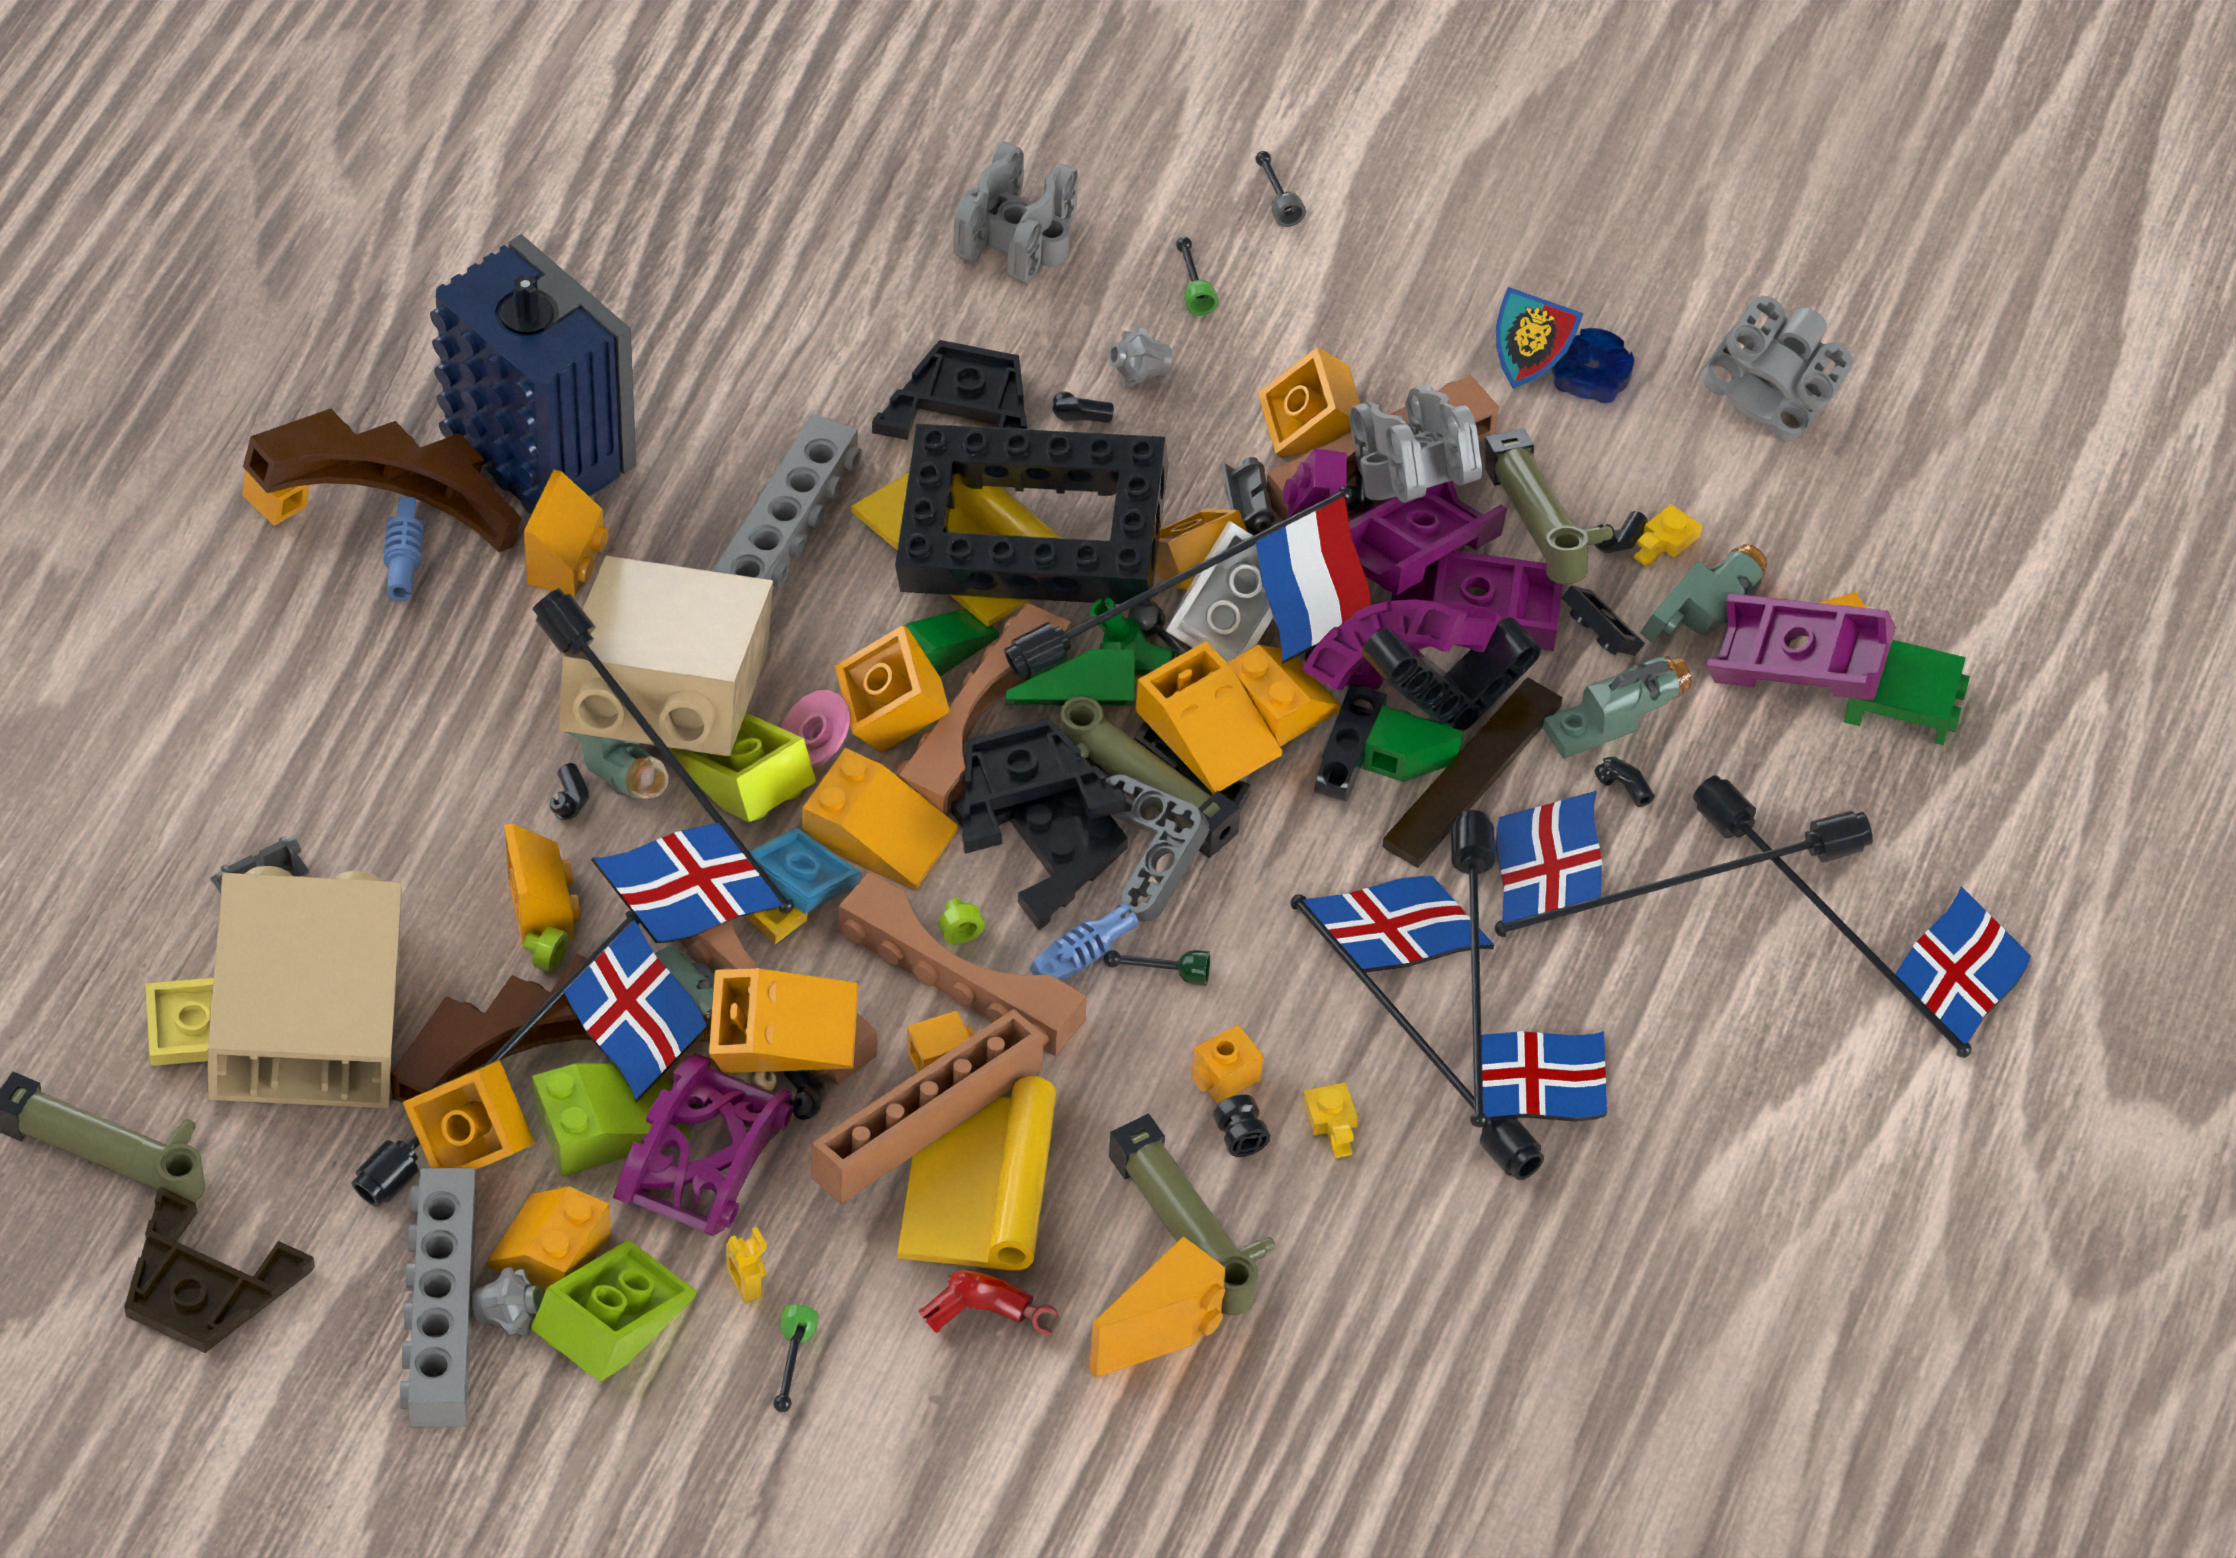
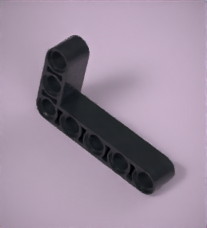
M1508 617L1498 622L1484 652H1476L1470 649L1447 673L1389 628L1382 629L1372 635L1365 643L1362 655L1390 686L1437 722L1447 724L1464 732L1538 660L1542 649L1514 618Z

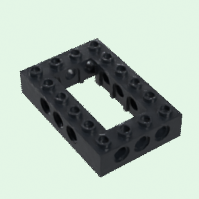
M916 424L895 562L900 592L1095 603L1099 599H1103L1105 603V599L1110 598L1115 604H1121L1153 588L1169 467L1166 437ZM955 474H959L963 485L972 489L993 486L1015 488V491L1024 492V488L1056 490L1057 494H1065V490L1098 492V496H1112L1116 494L1110 541L949 532L950 509H955L953 491ZM1152 598L1138 605L1151 606Z

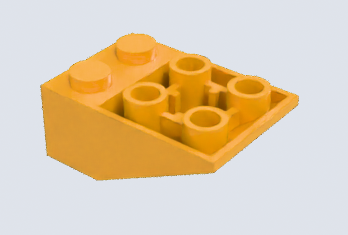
M1207 641L1138 679L1136 712L1213 794L1217 791L1220 792L1282 755L1280 746L1233 668Z
M759 968L715 970L709 1055L723 1073L853 1069L859 984L851 981Z

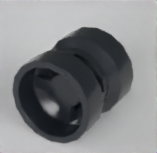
M1247 1094L1236 1095L1224 1100L1216 1107L1213 1114L1218 1128L1226 1133L1224 1142L1229 1153L1235 1157H1246L1261 1151L1267 1146L1271 1136L1266 1124L1258 1119L1260 1110L1255 1099Z

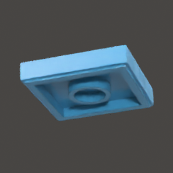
M798 827L749 851L787 901L793 900L794 907L804 914L855 887L859 883L862 874Z

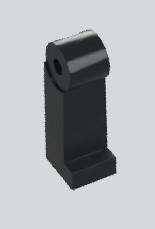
M1353 684L1349 685L1321 758L1323 760L1315 782V793L1343 801L1348 800L1364 761L1365 743L1382 706H1386L1387 694ZM1366 700L1372 704L1374 709L1371 710L1354 705V701Z

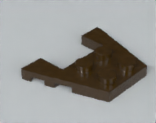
M160 1187L154 1200L155 1208L152 1219L148 1221L146 1228V1240L140 1258L138 1257L125 1302L126 1317L206 1353L310 1274L315 1268L314 1257L278 1241L255 1275L250 1276L178 1243V1239L197 1214L196 1203Z

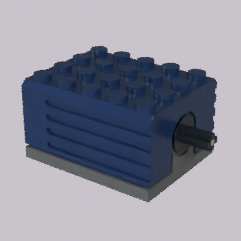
M520 234L508 242L509 248L505 245L499 248L500 252L497 254L490 253L483 258V262L479 265L477 263L467 268V273L464 275L459 273L451 278L450 284L438 286L435 296L436 309L430 312V318L438 329V337L432 340V345L441 362L440 365L435 367L434 372L443 387V392L437 395V402L445 413V419L439 422V429L442 435L447 438L460 433L484 459L482 467L493 476L497 485L501 489L509 490L520 500L524 509L532 514L553 470L562 471L590 497L619 478L620 471L625 474L636 466L631 328L525 236Z

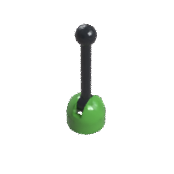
M1180 237L1176 242V247L1183 253L1191 283L1184 292L1187 310L1196 316L1207 315L1214 311L1218 305L1215 289L1208 281L1199 280L1190 252L1192 242L1188 237Z
M792 1304L785 1306L782 1311L780 1321L781 1332L790 1341L780 1394L773 1401L774 1408L778 1412H787L792 1405L789 1392L799 1343L810 1340L817 1329L819 1314L808 1306Z

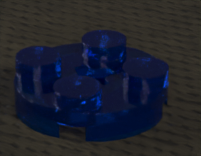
M1599 328L1581 329L1580 335H1575L1568 351L1551 368L1555 377L1554 385L1559 391L1568 392L1579 398L1596 400L1600 403H1610L1616 399L1617 394L1623 391L1631 381L1634 366L1632 352L1629 354L1624 348L1625 342L1618 335ZM1591 360L1598 361V367L1596 368L1585 364H1589Z

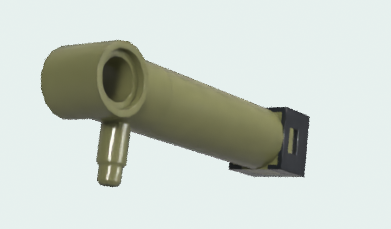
M1524 428L1485 436V470L1494 486L1502 484L1546 560V575L1550 580L1560 584H1574L1582 581L1588 573V545L1602 543L1604 540L1611 539L1613 537L1612 528L1606 526L1580 529L1573 525L1534 459V444Z
M1080 696L1071 698L1062 706L1060 730L1081 750V756L1084 759L1088 757L1112 776L1119 774L1128 776L1197 807L1204 814L1209 822V832L1199 851L1208 858H1211L1238 834L1241 809L1238 805L1219 791L1210 796L1106 719L1103 716L1102 707L1097 701L1089 697ZM1156 802L1151 804L1162 812L1163 803ZM1176 816L1174 818V822L1183 829H1191L1194 825L1193 821L1187 824L1178 820Z
M12 1071L0 1088V1133L21 1142L28 1135L153 1189L159 1190L162 1187L195 1203L203 1196L205 1180L201 1156L195 1148L187 1145L192 1137L191 1134L196 1128L193 1121L189 1119L183 1120L181 1125L174 1130L166 1144L42 1093L40 1082Z
M1149 1113L1110 1131L1109 1158L1124 1179L1129 1177L1133 1179L1176 1242L1184 1236L1225 1267V1294L1222 1300L1221 1312L1227 1315H1240L1249 1311L1256 1300L1258 1268L1255 1261L1265 1257L1267 1253L1275 1249L1274 1240L1271 1237H1267L1261 1241L1256 1240L1240 1249L1236 1248L1165 1148V1135ZM1234 1282V1283H1239V1284H1241V1285L1235 1286V1285H1230V1284H1228V1283Z

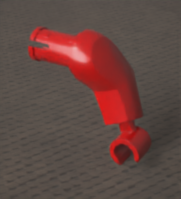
M965 1269L949 1275L950 1280L947 1281L949 1286L926 1306L918 1310L922 1318H926V1323L936 1333L966 1307L969 1309L974 1307L975 1309L989 1310L1018 1323L1027 1317L1032 1320L1035 1330L1044 1335L1051 1334L1052 1330L1041 1326L1037 1322L1038 1316L1043 1312H1049L1059 1318V1313L1052 1305L1044 1304L1038 1307L1032 1305L1034 1297L1011 1283L994 1276Z

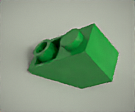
M1383 705L1365 743L1363 769L1404 782L1446 768L1461 752L1463 731L1452 728L1447 724L1436 723L1412 715L1404 710H1396Z

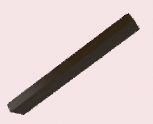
M1527 677L1383 838L1382 847L1419 868L1450 833L1451 826L1455 822L1456 817L1473 807L1542 729L1544 718L1554 715L1562 705L1563 697Z

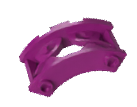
M1412 599L1385 601L1355 612L1353 617L1346 620L1339 627L1332 628L1309 655L1302 671L1336 690H1343L1345 686L1350 684L1379 689L1385 679L1362 655L1365 643L1376 632L1389 628L1418 651L1433 647L1442 652H1450L1452 645H1457L1476 652H1484L1499 622L1500 615L1483 607L1460 602H1433Z
M695 1053L687 1058L674 1072L673 1079L675 1081L672 1090L662 1089L646 1117V1122L652 1124L648 1134L643 1135L641 1139L642 1145L636 1142L633 1143L612 1198L627 1204H636L704 1231L705 1234L714 1236L724 1231L725 1228H730L734 1223L739 1210V1203L736 1200L751 1168L768 1142L780 1130L784 1131L787 1128L794 1107L789 1104L792 1091L782 1089L775 1094L709 1068L712 1059ZM694 1103L699 1104L702 1107V1109L695 1110L690 1107ZM720 1114L729 1129L732 1144L713 1155L689 1163L688 1141L682 1131L676 1127L677 1123H703ZM673 1146L679 1150L680 1160L678 1165H674V1153L670 1156L661 1154L664 1148ZM730 1167L726 1176L724 1177L721 1171ZM693 1183V1197L699 1206L700 1195L704 1191L713 1190L716 1193L714 1204L707 1216L681 1207L685 1185ZM674 1188V1203L646 1193L645 1190Z

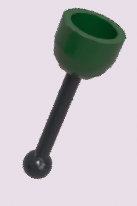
M1110 950L1104 955V963L1111 968L1117 967L1119 964L1178 970L1185 982L1192 985L1207 986L1211 957L1210 951L1192 950L1182 955L1178 961L1123 956L1115 950Z

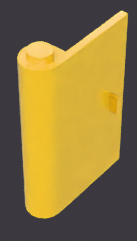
M909 472L853 504L851 507V512L896 550L898 549ZM955 474L953 487L955 509H950L949 532L1063 538L1003 487L983 486L982 489L968 488L962 484L959 474ZM950 595L987 627L1024 606L1026 602L1032 601V599Z
M1028 1076L1019 1079L1014 1083L1011 1098L1000 1097L912 1156L897 1259L1010 1271L1028 1268L1033 1263L1057 1097L1056 1088L1051 1082L1040 1076Z

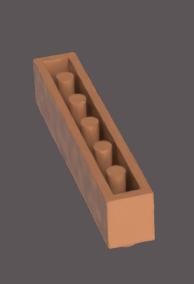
M1015 1009L1011 1010L812 1142L811 1178L836 1201L843 1204L1012 1090L1014 1083L1019 1079L1033 1076L1042 1070L1044 1034Z

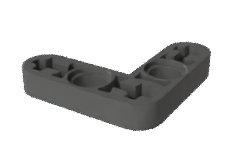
M1114 775L1106 779V782L1114 790L1119 789L1123 794L1127 793L1134 802L1133 805L1127 802V811L1112 814V816L1155 835L1122 893V903L1131 908L1129 910L1130 914L1134 912L1138 921H1152L1166 907L1209 832V822L1197 807L1128 776ZM1156 802L1163 803L1162 812L1157 818L1145 820V811L1151 804ZM1176 816L1178 820L1187 824L1193 821L1194 825L1191 829L1184 828L1181 830L1173 821ZM1170 853L1175 855L1174 863L1168 870L1163 872L1156 870L1157 862L1162 856ZM1150 877H1153L1160 884L1156 885L1153 881L1150 883L1148 880ZM1140 896H1150V899L1147 903H1137V900Z

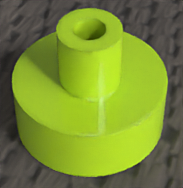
M953 898L946 902V911L940 916L938 925L947 943L958 945L970 942L983 932L985 922L978 906L972 903H962L959 898Z
M548 926L541 936L529 932L524 940L523 948L534 952V967L554 973L565 956L569 934L553 926Z

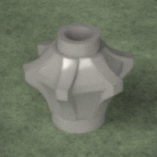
M1136 325L1133 332L1124 331L1121 335L1122 340L1119 343H1113L1110 347L1109 363L1119 371L1124 388L1131 389L1137 383H1143L1146 379L1156 376L1165 377L1171 369L1172 350L1170 346L1161 344L1159 341L1151 338L1143 326Z
M512 1267L505 1268L496 1281L487 1284L485 1287L475 1289L472 1298L474 1316L480 1324L498 1325L509 1335L516 1334L517 1332L521 1336H526L531 1332V1322L537 1314L544 1293L540 1286H533L529 1282L528 1273L525 1269H519L514 1272Z

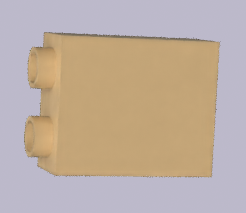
M605 556L583 607V611L596 626L591 633L594 640L588 646L667 747L730 756L768 654L773 580ZM570 650L565 652L562 656L559 731L654 745L583 652L580 651L575 655Z
M274 866L255 867L245 874H222L208 1040V1100L389 1108L402 882L382 881L372 873L358 870L343 872L335 878L295 877L288 871Z

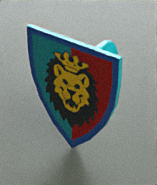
M1510 287L1507 288L1496 323V348L1501 368L1513 389L1536 380L1554 367L1568 351L1584 313Z

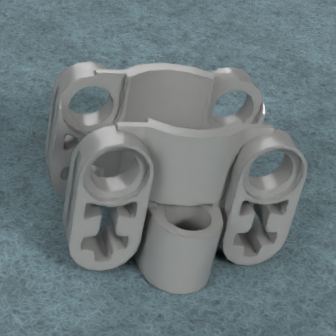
M1002 142L994 154L992 163L982 172L978 188L967 191L956 210L953 252L954 255L971 262H975L980 257L984 246H990L1008 253V276L1029 283L1034 278L1039 264L1054 267L1063 264L1068 258L1069 224L1072 221L1077 206L1078 170L1060 164L1055 168L1050 177L1045 176L1044 196L1036 203L1019 197L1024 179L1023 151L1015 145Z
M1760 296L1752 301L1735 327L1722 339L1703 368L1702 381L1711 392L1719 395L1726 394L1731 403L1745 416L1757 422L1768 424L1772 433L1779 439L1794 441L1809 427L1817 412L1823 409L1833 398L1853 363L1849 351L1844 346L1831 342L1827 344L1821 343L1827 330V323L1818 312L1809 308H1799L1789 317L1785 318L1784 309L1776 299L1770 296ZM1761 312H1763L1768 318L1760 329L1754 324L1761 316ZM1738 342L1744 345L1743 349L1739 346ZM1829 359L1835 362L1834 369L1827 375L1822 371L1828 364ZM1714 367L1725 368L1731 375V381L1725 382L1720 380L1714 373ZM1781 413L1793 415L1797 419L1799 427L1790 428L1786 426L1781 419Z
M1428 384L1410 389L1405 402L1408 425L1402 420L1401 415L1382 413L1381 404L1376 405L1370 400L1350 408L1349 420L1358 470L1363 477L1365 496L1368 499L1385 500L1398 497L1401 502L1405 503L1424 497L1426 488L1452 480L1461 486L1481 479L1482 463L1473 414L1466 405L1457 407L1450 405L1449 397L1445 393L1434 391Z

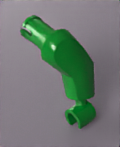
M1106 598L1105 603L1103 599H1099L1091 606V618L1110 610L1116 604L1110 598ZM1121 613L1098 625L1104 632L1103 643H1125V650H1135L1136 675L1145 676L1175 659V652L1173 650L1149 643L1137 622L1131 618H1125Z

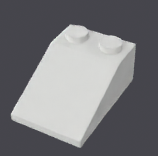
M1228 521L1205 560L1251 538L1253 535ZM1256 544L1197 574L1165 631L1192 648L1207 641L1226 662L1255 647L1273 619V614L1262 586Z

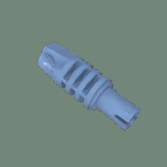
M400 496L397 517H387L383 560L389 569L387 596L399 602L407 601L411 598L414 571L420 566L422 558L424 520L414 519L416 498Z
M1122 903L1098 921H1084L1051 943L1032 962L1029 968L1033 975L1050 974L1061 981L1075 975L1104 956L1111 948V942L1138 926V919L1135 913L1132 912L1125 916L1124 914L1129 912L1131 908Z

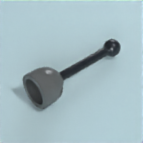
M1267 151L1258 152L1255 157L1256 163L1264 168L1277 195L1272 201V213L1276 222L1282 227H1291L1300 223L1306 215V208L1301 198L1293 192L1284 193L1270 164V154Z
M1153 600L1151 601V606L1136 605L1130 609L1128 618L1137 622L1145 636L1149 637L1157 634L1178 656L1187 652L1163 629L1165 615Z

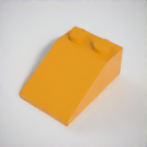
M847 748L843 750L802 807V831L836 855L915 891L958 831V825L884 765Z
M1183 1236L1092 1323L1089 1372L1095 1377H1099L1190 1347L1203 1334L1206 1336L1212 1334L1223 1318L1221 1311L1222 1300L1225 1294V1267Z

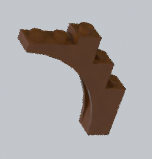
M330 408L251 436L243 463V468L266 493L294 486L331 483L367 486L414 497L452 515L480 534L498 552L513 547L521 517L516 510L480 474L484 459L460 433L420 447L413 437L408 435L396 421L355 434L350 426Z
M577 954L551 992L547 991L537 982L525 981L511 975L485 1013L469 1002H459L446 996L391 1072L393 1099L402 1103L483 1067L588 958ZM563 996L504 1058L541 1045L572 1040H591V1038L586 1034L567 999Z

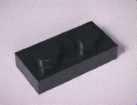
M1571 585L1561 597L1572 608L1570 611L1571 617L1586 628L1591 627L1599 635L1596 639L1597 642L1609 653L1617 655L1619 652L1636 656L1645 643L1592 590Z

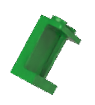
M1892 639L1874 701L1849 698L1844 723L1860 726L1864 711L1935 728L1938 731L1935 743L1944 745L1947 730L1956 732L1962 709L1961 707L1954 706L1955 700L1965 699L1970 676L1962 674L1966 657Z

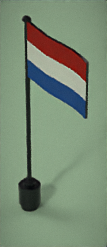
M1339 487V493L1066 632L1060 626L1053 628L1049 622H1046L1011 640L1012 645L1004 649V654L1013 673L1018 679L1025 676L1033 678L1066 661V651L1071 649L1069 640L1255 544L1262 586L1280 635L1282 664L1313 649L1332 628L1339 627L1346 620L1353 617L1355 612L1371 606L1369 585L1350 533L1346 503L1350 501L1352 496L1350 489Z

